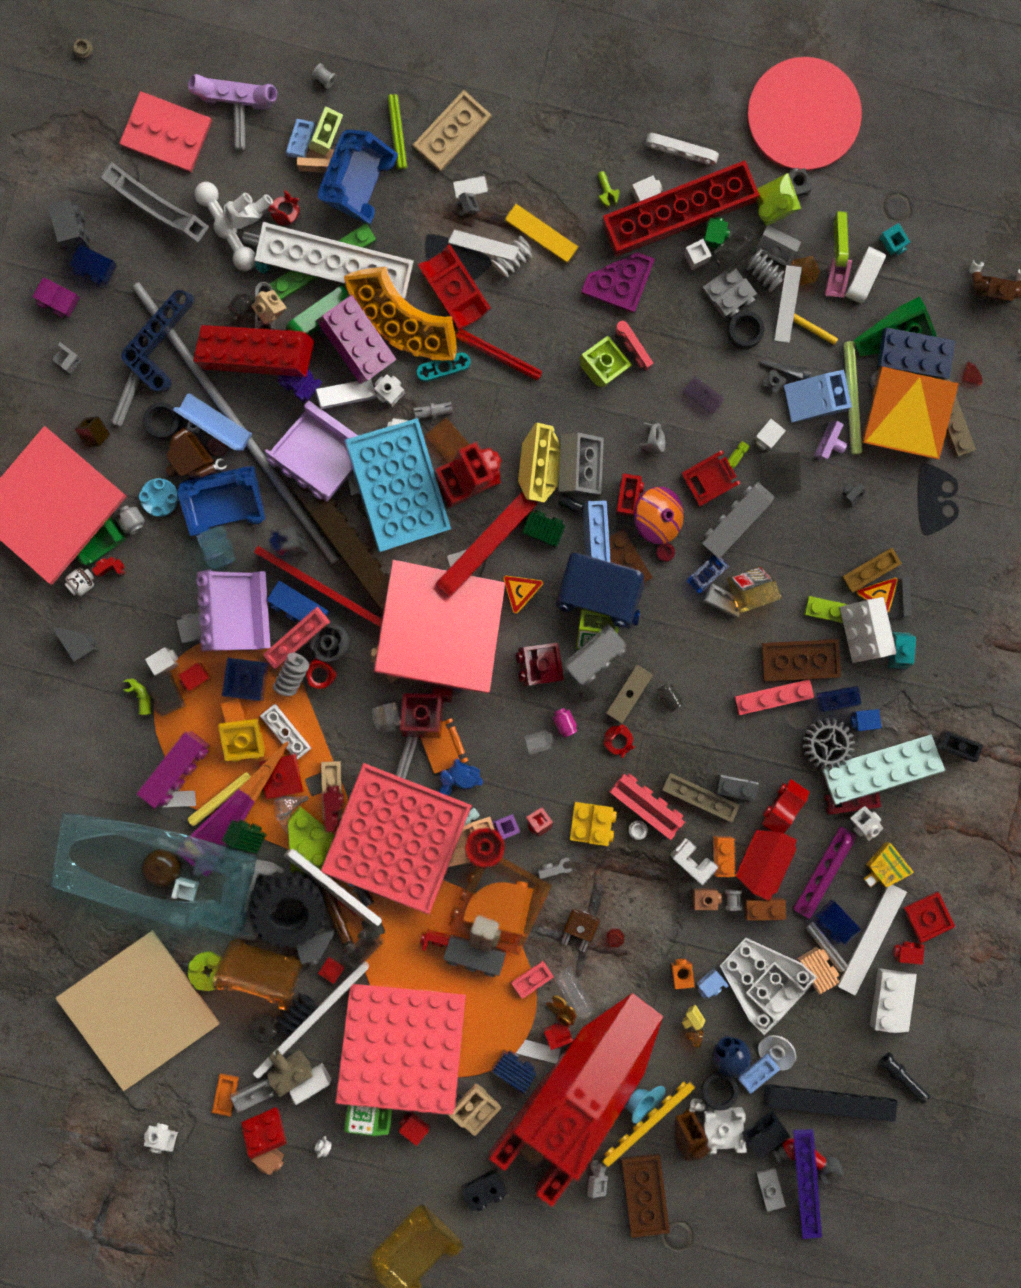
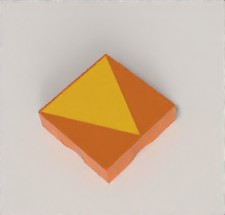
M879 367L872 394V406L866 418L861 443L903 451L927 458L940 459L959 383L887 367Z

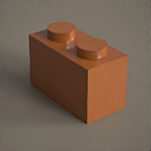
M782 897L771 898L770 901L764 898H744V918L746 920H786V900Z

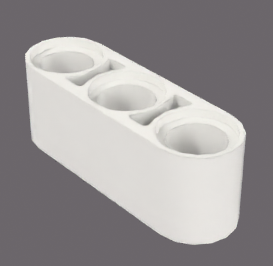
M871 247L867 248L845 297L860 304L864 303L885 260L886 254Z

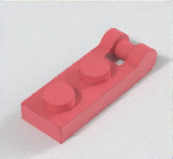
M625 321L618 322L616 334L623 336L626 341L624 344L629 352L633 351L635 354V361L640 368L643 367L647 371L653 366V361Z

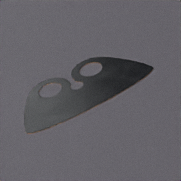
M437 234L426 235L425 250L427 261L440 254L450 244L473 281L492 265V259L481 251L448 243L450 238Z
M923 463L920 469L918 503L922 531L925 535H930L945 528L957 519L959 515L957 504L951 500L939 502L938 497L943 496L947 498L954 496L958 491V482L946 471L927 463ZM945 481H951L954 484L952 492L946 493L943 491L942 484ZM951 505L954 507L955 512L953 516L946 517L943 514L944 506Z

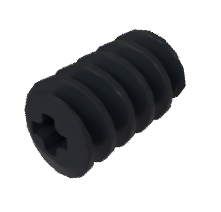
M298 992L299 1000L292 998L294 1005L292 1006L287 1003L288 1011L281 1009L283 1016L275 1015L279 1027L287 1035H291V1031L297 1029L296 1025L302 1024V1019L306 1020L308 1018L307 1014L313 1013L312 1008H318L316 1002L307 994L303 995Z

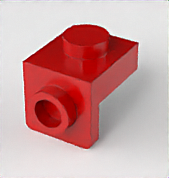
M114 557L99 560L95 564L96 567L92 569L95 575L102 577L112 569H115L121 576L126 574L123 570L125 566L122 561Z

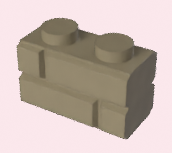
M478 915L471 930L469 946L476 949L480 948V950L487 953L491 952L492 947L496 948L501 930H498V922L488 921L487 918Z

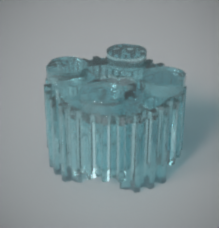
M223 525L204 531L197 536L206 564L211 569H216L236 561L231 540L226 538L227 533Z

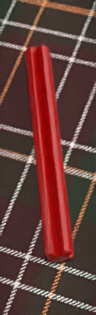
M463 329L458 330L456 334L458 340L536 381L540 379L542 375L541 370Z

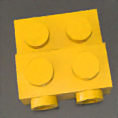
M258 719L219 723L225 761L237 762L241 759L250 758L254 760L264 757L265 747Z
M575 802L570 840L609 846V842H613L614 831H611V823L616 822L617 812L613 811L611 806Z

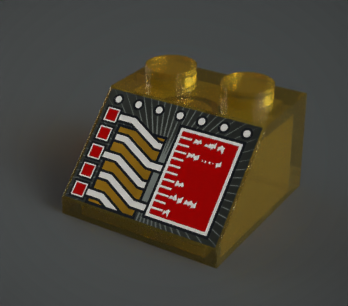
M762 566L727 577L740 614L782 599L776 580Z

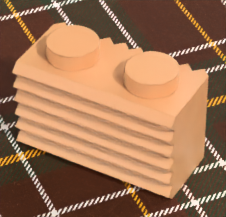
M815 947L797 958L798 962L806 966L817 977L812 983L817 993L822 994L839 983L837 979L839 974L834 966L830 967L827 963L829 957L824 949L820 951L819 948Z

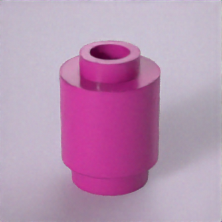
M561 708L554 712L555 716L552 719L559 733L564 738L577 732V724L569 709Z

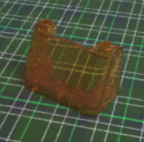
M234 939V941H229L215 971L213 988L223 991L224 986H228V990L232 991V988L267 998L271 1003L275 1000V1002L279 1003L278 1008L288 1011L303 964H301L300 959L296 956L287 957L245 944L240 939Z

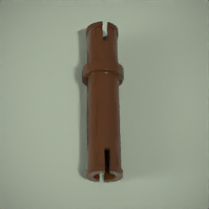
M326 889L320 890L333 921V929L336 928L341 944L353 940L346 924L348 923L347 919L344 920L336 898Z

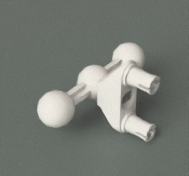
M210 182L198 184L195 188V199L199 204L207 206L215 219L214 231L219 237L227 239L233 249L232 260L235 267L242 271L253 269L256 263V254L251 248L243 246L236 234L237 228L242 229L258 221L262 217V212L273 204V200L269 195L265 194L256 203H252L250 195L243 193L234 202L229 201L226 203L223 212L217 202L219 194L217 187Z

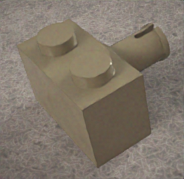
M279 1050L274 1051L276 1056L273 1052L269 1056V1060L275 1065L267 1071L269 1084L280 1097L313 1076L310 1062L300 1050L286 1059Z

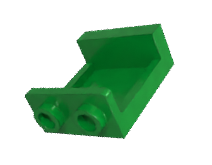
M111 516L76 556L80 564L91 566L127 540Z

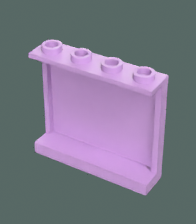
M308 401L304 405L305 412L271 451L265 450V454L270 465L273 467L278 466L288 478L293 477L302 488L310 489L317 499H323L328 502L353 472L344 440L358 435Z
M211 570L197 572L202 651L260 650L271 648L266 573L264 571L254 573L211 572Z

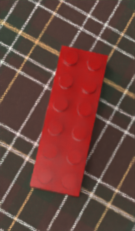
M201 325L193 362L204 370L306 377L314 340L304 331Z

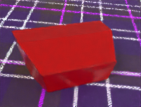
M756 830L736 871V877L755 895L770 901L772 894L777 893L796 852L795 844L797 839L781 832Z

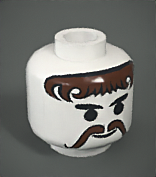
M76 568L66 576L65 586L74 596L76 594L82 596L93 588L94 583L92 579L94 576L88 569L84 571L81 568Z

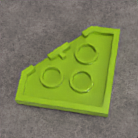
M299 806L287 820L289 850H295L317 869L321 870L335 834L333 832H326L325 826ZM290 862L291 873H294L296 870L300 871L302 876H304L305 873Z

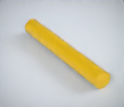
M794 313L793 322L829 343L836 344L838 338Z

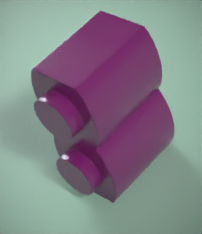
M44 277L32 296L36 300L35 304L44 309L47 307L53 309L52 313L61 318L64 315L70 317L80 299L77 294Z

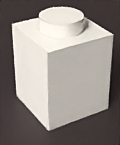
M653 175L633 184L631 191L636 202L660 194L662 186L660 181L655 180Z
M770 419L754 438L756 445L762 450L766 449L769 451L786 430Z
M166 647L145 659L153 674L157 677H161L179 666L176 661L178 656L174 650Z

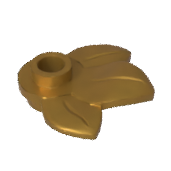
M553 995V1003L546 1002L547 1007L553 1014L557 1015V1020L564 1027L573 1025L577 1017L575 1010L571 1006H567L563 998Z

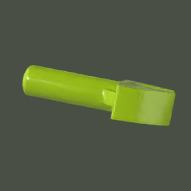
M599 172L598 177L604 191L603 195L599 196V200L606 207L610 208L609 201L607 200L608 195L613 197L615 205H617L619 189L612 190L605 172Z

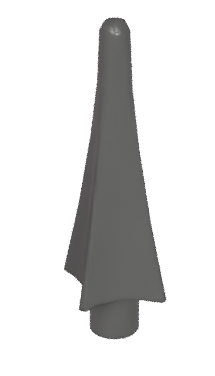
M760 361L761 365L780 371L799 381L802 378H810L812 373L804 370L805 366Z

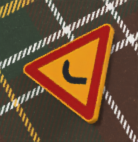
M504 576L503 579L513 612L515 614L519 613L543 586V581Z
M892 578L857 590V595L865 600L884 597L886 610L889 613L898 579Z

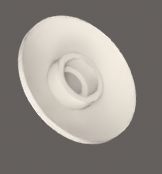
M770 1035L763 1038L759 1044L758 1051L760 1057L762 1058L768 1053L780 1067L779 1071L788 1070L794 1065L796 1061L795 1049L783 1037Z

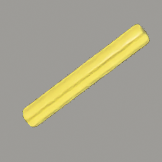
M247 772L241 775L188 817V822L192 826L197 825L226 802L251 776Z

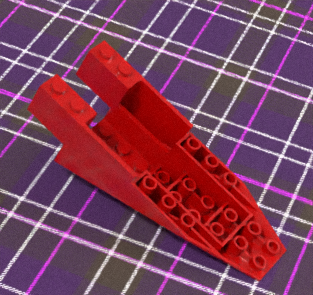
M631 993L582 1027L573 1039V1042L570 1043L550 1072L545 1075L490 1149L489 1159L505 1171L525 1143L530 1144L553 1162L535 1186L536 1195L553 1207L574 1178L578 1181L643 1078L663 1016L634 993Z

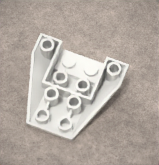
M745 938L720 965L748 1019L764 1035L784 1017L817 978L802 963L748 938Z

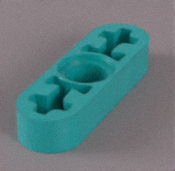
M463 352L457 353L453 360L454 363L459 362L461 357H463V360H467V362H465V366H461V364L455 365L456 369L452 370L453 367L450 360H433L423 363L417 368L418 378L423 382H429L466 371L471 365L470 357ZM440 363H448L449 370L447 372L439 371L438 366ZM432 365H435L437 375H434V371L428 373V377L420 374L424 368L427 371L433 370Z

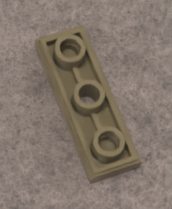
M636 665L606 713L623 723L653 674ZM628 690L632 691L633 693L632 697L630 698L626 696V692Z

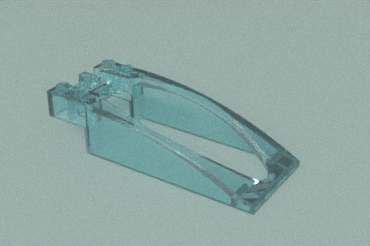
M62 813L51 887L185 931L201 925L234 936L244 930L247 911L244 910L250 877L254 875L257 856L154 827L88 815ZM120 835L196 859L195 875H199L206 870L226 875L221 903L214 900L170 901L135 893L107 882L80 868L69 857V849L80 840L99 836Z

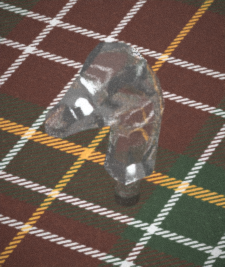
M307 795L299 797L281 796L274 800L276 820L287 835V820L296 807L309 799Z

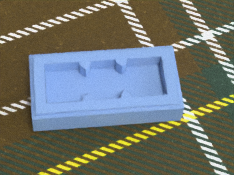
M296 119L286 150L287 156L306 158L308 146L316 127L315 122Z
M767 1053L749 1067L746 1072L738 1076V1080L751 1094L780 1070V1067Z

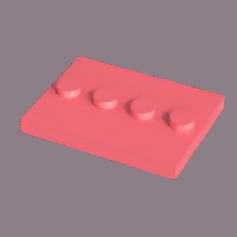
M140 91L119 144L122 147L192 173L212 119Z

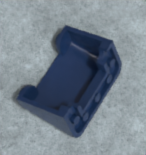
M571 553L566 565L556 606L563 612L573 611L575 607L606 615L611 617L616 627L630 629L644 591V575L640 571L579 553Z

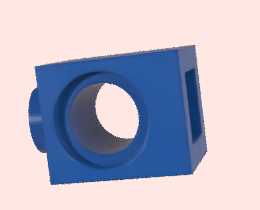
M879 709L852 712L853 716L850 717V721L855 731L882 728Z

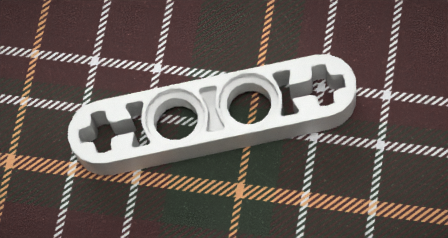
M649 133L645 142L646 146L652 149L708 165H716L719 156L714 150L655 133Z

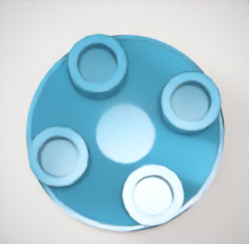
M156 478L148 481L142 487L139 499L147 513L161 517L170 514L176 508L178 492L170 481Z

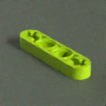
M836 211L834 218L835 266L846 267L849 256L847 212Z

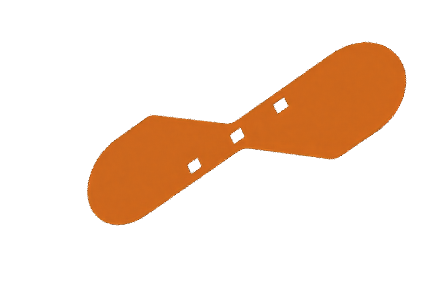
M199 643L178 657L176 661L179 666L164 675L159 685L154 705L156 734L165 757L184 732L193 731L210 745L207 749L209 750L207 756L195 764L197 766L196 770L184 778L186 782L178 791H195L196 806L189 807L198 810L247 772L252 776L260 768L259 761L268 760L283 745L260 717L271 706L276 704L311 746V749L297 760L304 792L266 799L263 787L245 821L250 823V825L255 823L261 826V831L267 834L265 840L289 850L287 820L299 806L325 826L322 811V793L311 796L305 779L321 773V762H333L304 685L301 682L297 693L293 696H284L274 690L273 684L276 682V678L284 663L277 669L272 667L263 655L270 648L260 650L202 651V644ZM197 662L202 663L212 679L194 691L184 690L179 683L181 679L178 675ZM242 698L248 720L258 719L265 747L264 757L254 760L250 758L241 759L237 762L225 761L219 732V723H226L221 703ZM285 728L283 735L287 736L289 731ZM285 749L281 757L291 755V753ZM342 784V793H344L345 805L342 806L343 816L349 799ZM219 806L216 810L210 813L209 816L215 813L221 806ZM336 826L335 830L332 831L334 834H336L338 826ZM332 876L330 877L331 880L361 903L357 893L353 891V886L351 887L347 882ZM443 880L430 914H426L369 891L374 903L366 907L382 919V925L385 930L384 934L371 939L367 938L363 929L362 921L364 919L358 915L354 916L347 908L339 904L344 920L347 919L348 923L346 924L353 938L360 961L362 963L365 960L369 964L365 974L370 986L466 995L458 1077H469L488 1072L503 1050L507 1052L511 1050L516 1053L522 1046L534 1022L537 1007V989L522 999L511 981L531 969L518 934L501 930L496 948L506 950V955L500 975H495V977L487 976L484 974V971L478 969L476 972L467 970L461 964H458V966L447 964V960H444L447 945L438 947L432 945V941H428L426 952L422 951L423 945H419L422 933L426 934L428 929L470 939L474 923L463 921L468 903L475 893Z

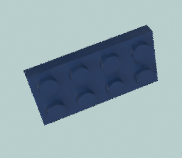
M883 328L877 367H887L915 374L950 379L956 340Z

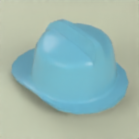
M663 1086L656 1087L651 1091L637 1089L632 1093L624 1107L632 1114V1121L634 1123L640 1122L647 1113L661 1102L666 1090Z

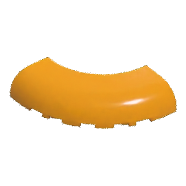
M386 266L362 269L344 276L349 295L355 298L379 335L389 341V344L401 351L405 350L414 356L427 357L430 360L455 359L457 348L452 316L431 315L410 305L395 289Z

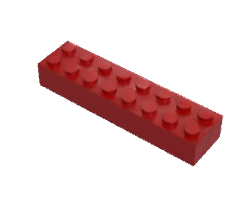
M746 160L606 214L602 218V225L614 255L618 257L707 222L710 218L720 217L757 202L760 195Z

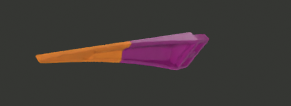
M289 741L285 742L215 813L191 834L177 852L206 877L211 874L229 848L221 840L231 821L239 822L240 819H246L287 748Z

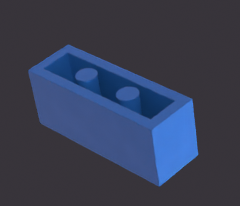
M278 581L267 601L271 602V608L278 612L281 609L287 612L286 617L294 622L297 619L301 621L317 607L320 608L326 617L330 613L281 581Z

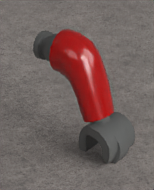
M788 1138L782 1143L783 1145L779 1147V1150H773L779 1163H782L783 1159L795 1160L794 1138ZM815 1150L816 1168L820 1170L821 1179L825 1185L829 1183L827 1175L829 1172L836 1173L838 1178L844 1177L843 1167L837 1158L824 1157Z

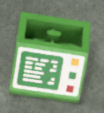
M347 1105L344 1131L370 1136L387 1135L390 1129L392 1109Z

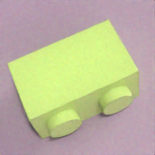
M325 106L308 148L326 156L343 115Z

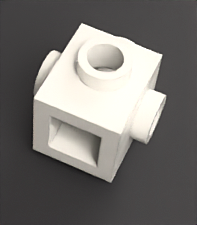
M389 375L381 376L376 381V387L374 388L377 393L375 396L382 403L386 401L392 407L405 394V391L400 386L402 383L395 376L390 377Z
M865 806L850 818L855 826L853 830L859 837L864 836L868 841L876 837L883 829L880 824L881 818L874 811L871 813Z
M157 1123L156 1127L149 1126L144 1135V1146H149L150 1151L161 1153L162 1150L173 1152L178 1132L168 1130V1125Z

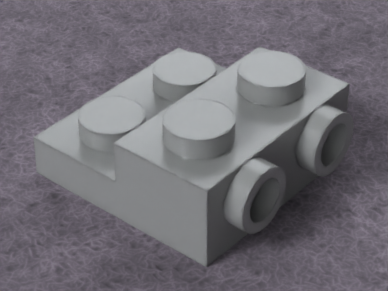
M734 265L702 287V290L724 319L728 316L730 318L740 312L739 308L743 305L747 307L752 304L757 294L747 279H743Z

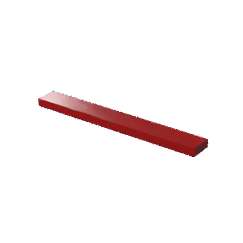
M258 546L254 550V553L381 627L382 619L263 548Z

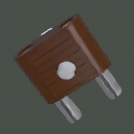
M571 909L563 929L565 933L561 943L567 945L570 936H576L583 939L579 950L585 952L588 943L593 940L600 919L586 912Z

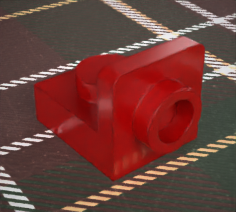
M428 929L426 934L422 933L419 945H423L422 951L425 952L428 941H432V945L443 947V945L448 944L450 935Z

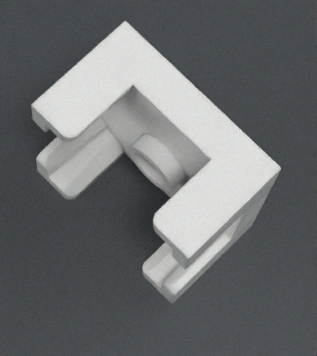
M684 838L670 856L703 885L718 867L708 858H705L699 866L690 857L688 858L696 847Z
M742 1107L721 1111L705 1108L703 1111L704 1132L708 1137V1142L710 1143L712 1135H722L719 1141L725 1142L724 1147H713V1151L709 1154L717 1153L716 1149H735L737 1153H745L746 1142L741 1133L743 1132V1123L745 1122V1112Z

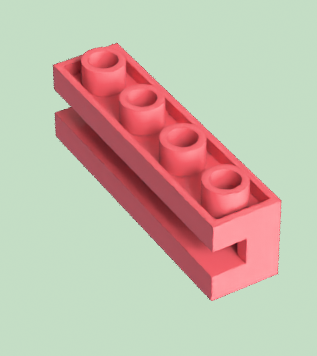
M630 773L627 776L622 774L609 792L672 840L679 827L681 828L685 823L682 820L683 815L675 809L673 811L667 808L668 803L662 798L655 799L651 795L653 791L645 785L641 788L636 784L638 780Z

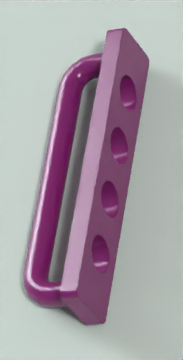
M843 827L838 828L793 907L795 911L809 919L812 917L856 840L857 835ZM838 842H842L838 851L836 852L834 850L835 844ZM827 859H832L830 865L826 869L825 861ZM822 875L823 877L817 886L815 879L817 876ZM813 892L810 900L807 902L806 894Z

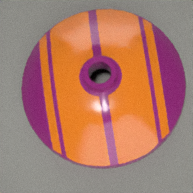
M652 487L643 492L637 500L634 510V521L639 534L652 544H666L679 534L684 520L683 506L679 497L666 487Z

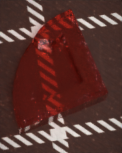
M966 362L962 381L982 385L983 379L979 370L973 363Z

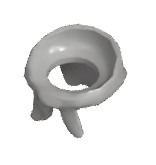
M644 422L643 425L649 426L648 428L651 430L648 442L640 443L638 447L648 452L662 453L665 450V437L659 423L649 424Z

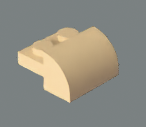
M474 1084L455 1104L454 1115H448L462 1128L465 1127L476 1136L502 1107L487 1094L483 1087Z

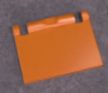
M452 718L442 722L441 739L421 738L434 774L444 769H449L453 765L454 760L459 759L458 755L465 753L456 727L447 729L446 724L452 723ZM463 758L460 762H467L468 758Z

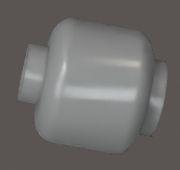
M127 505L118 510L119 514L116 517V521L123 533L134 535L144 528L145 520L137 507L129 508Z

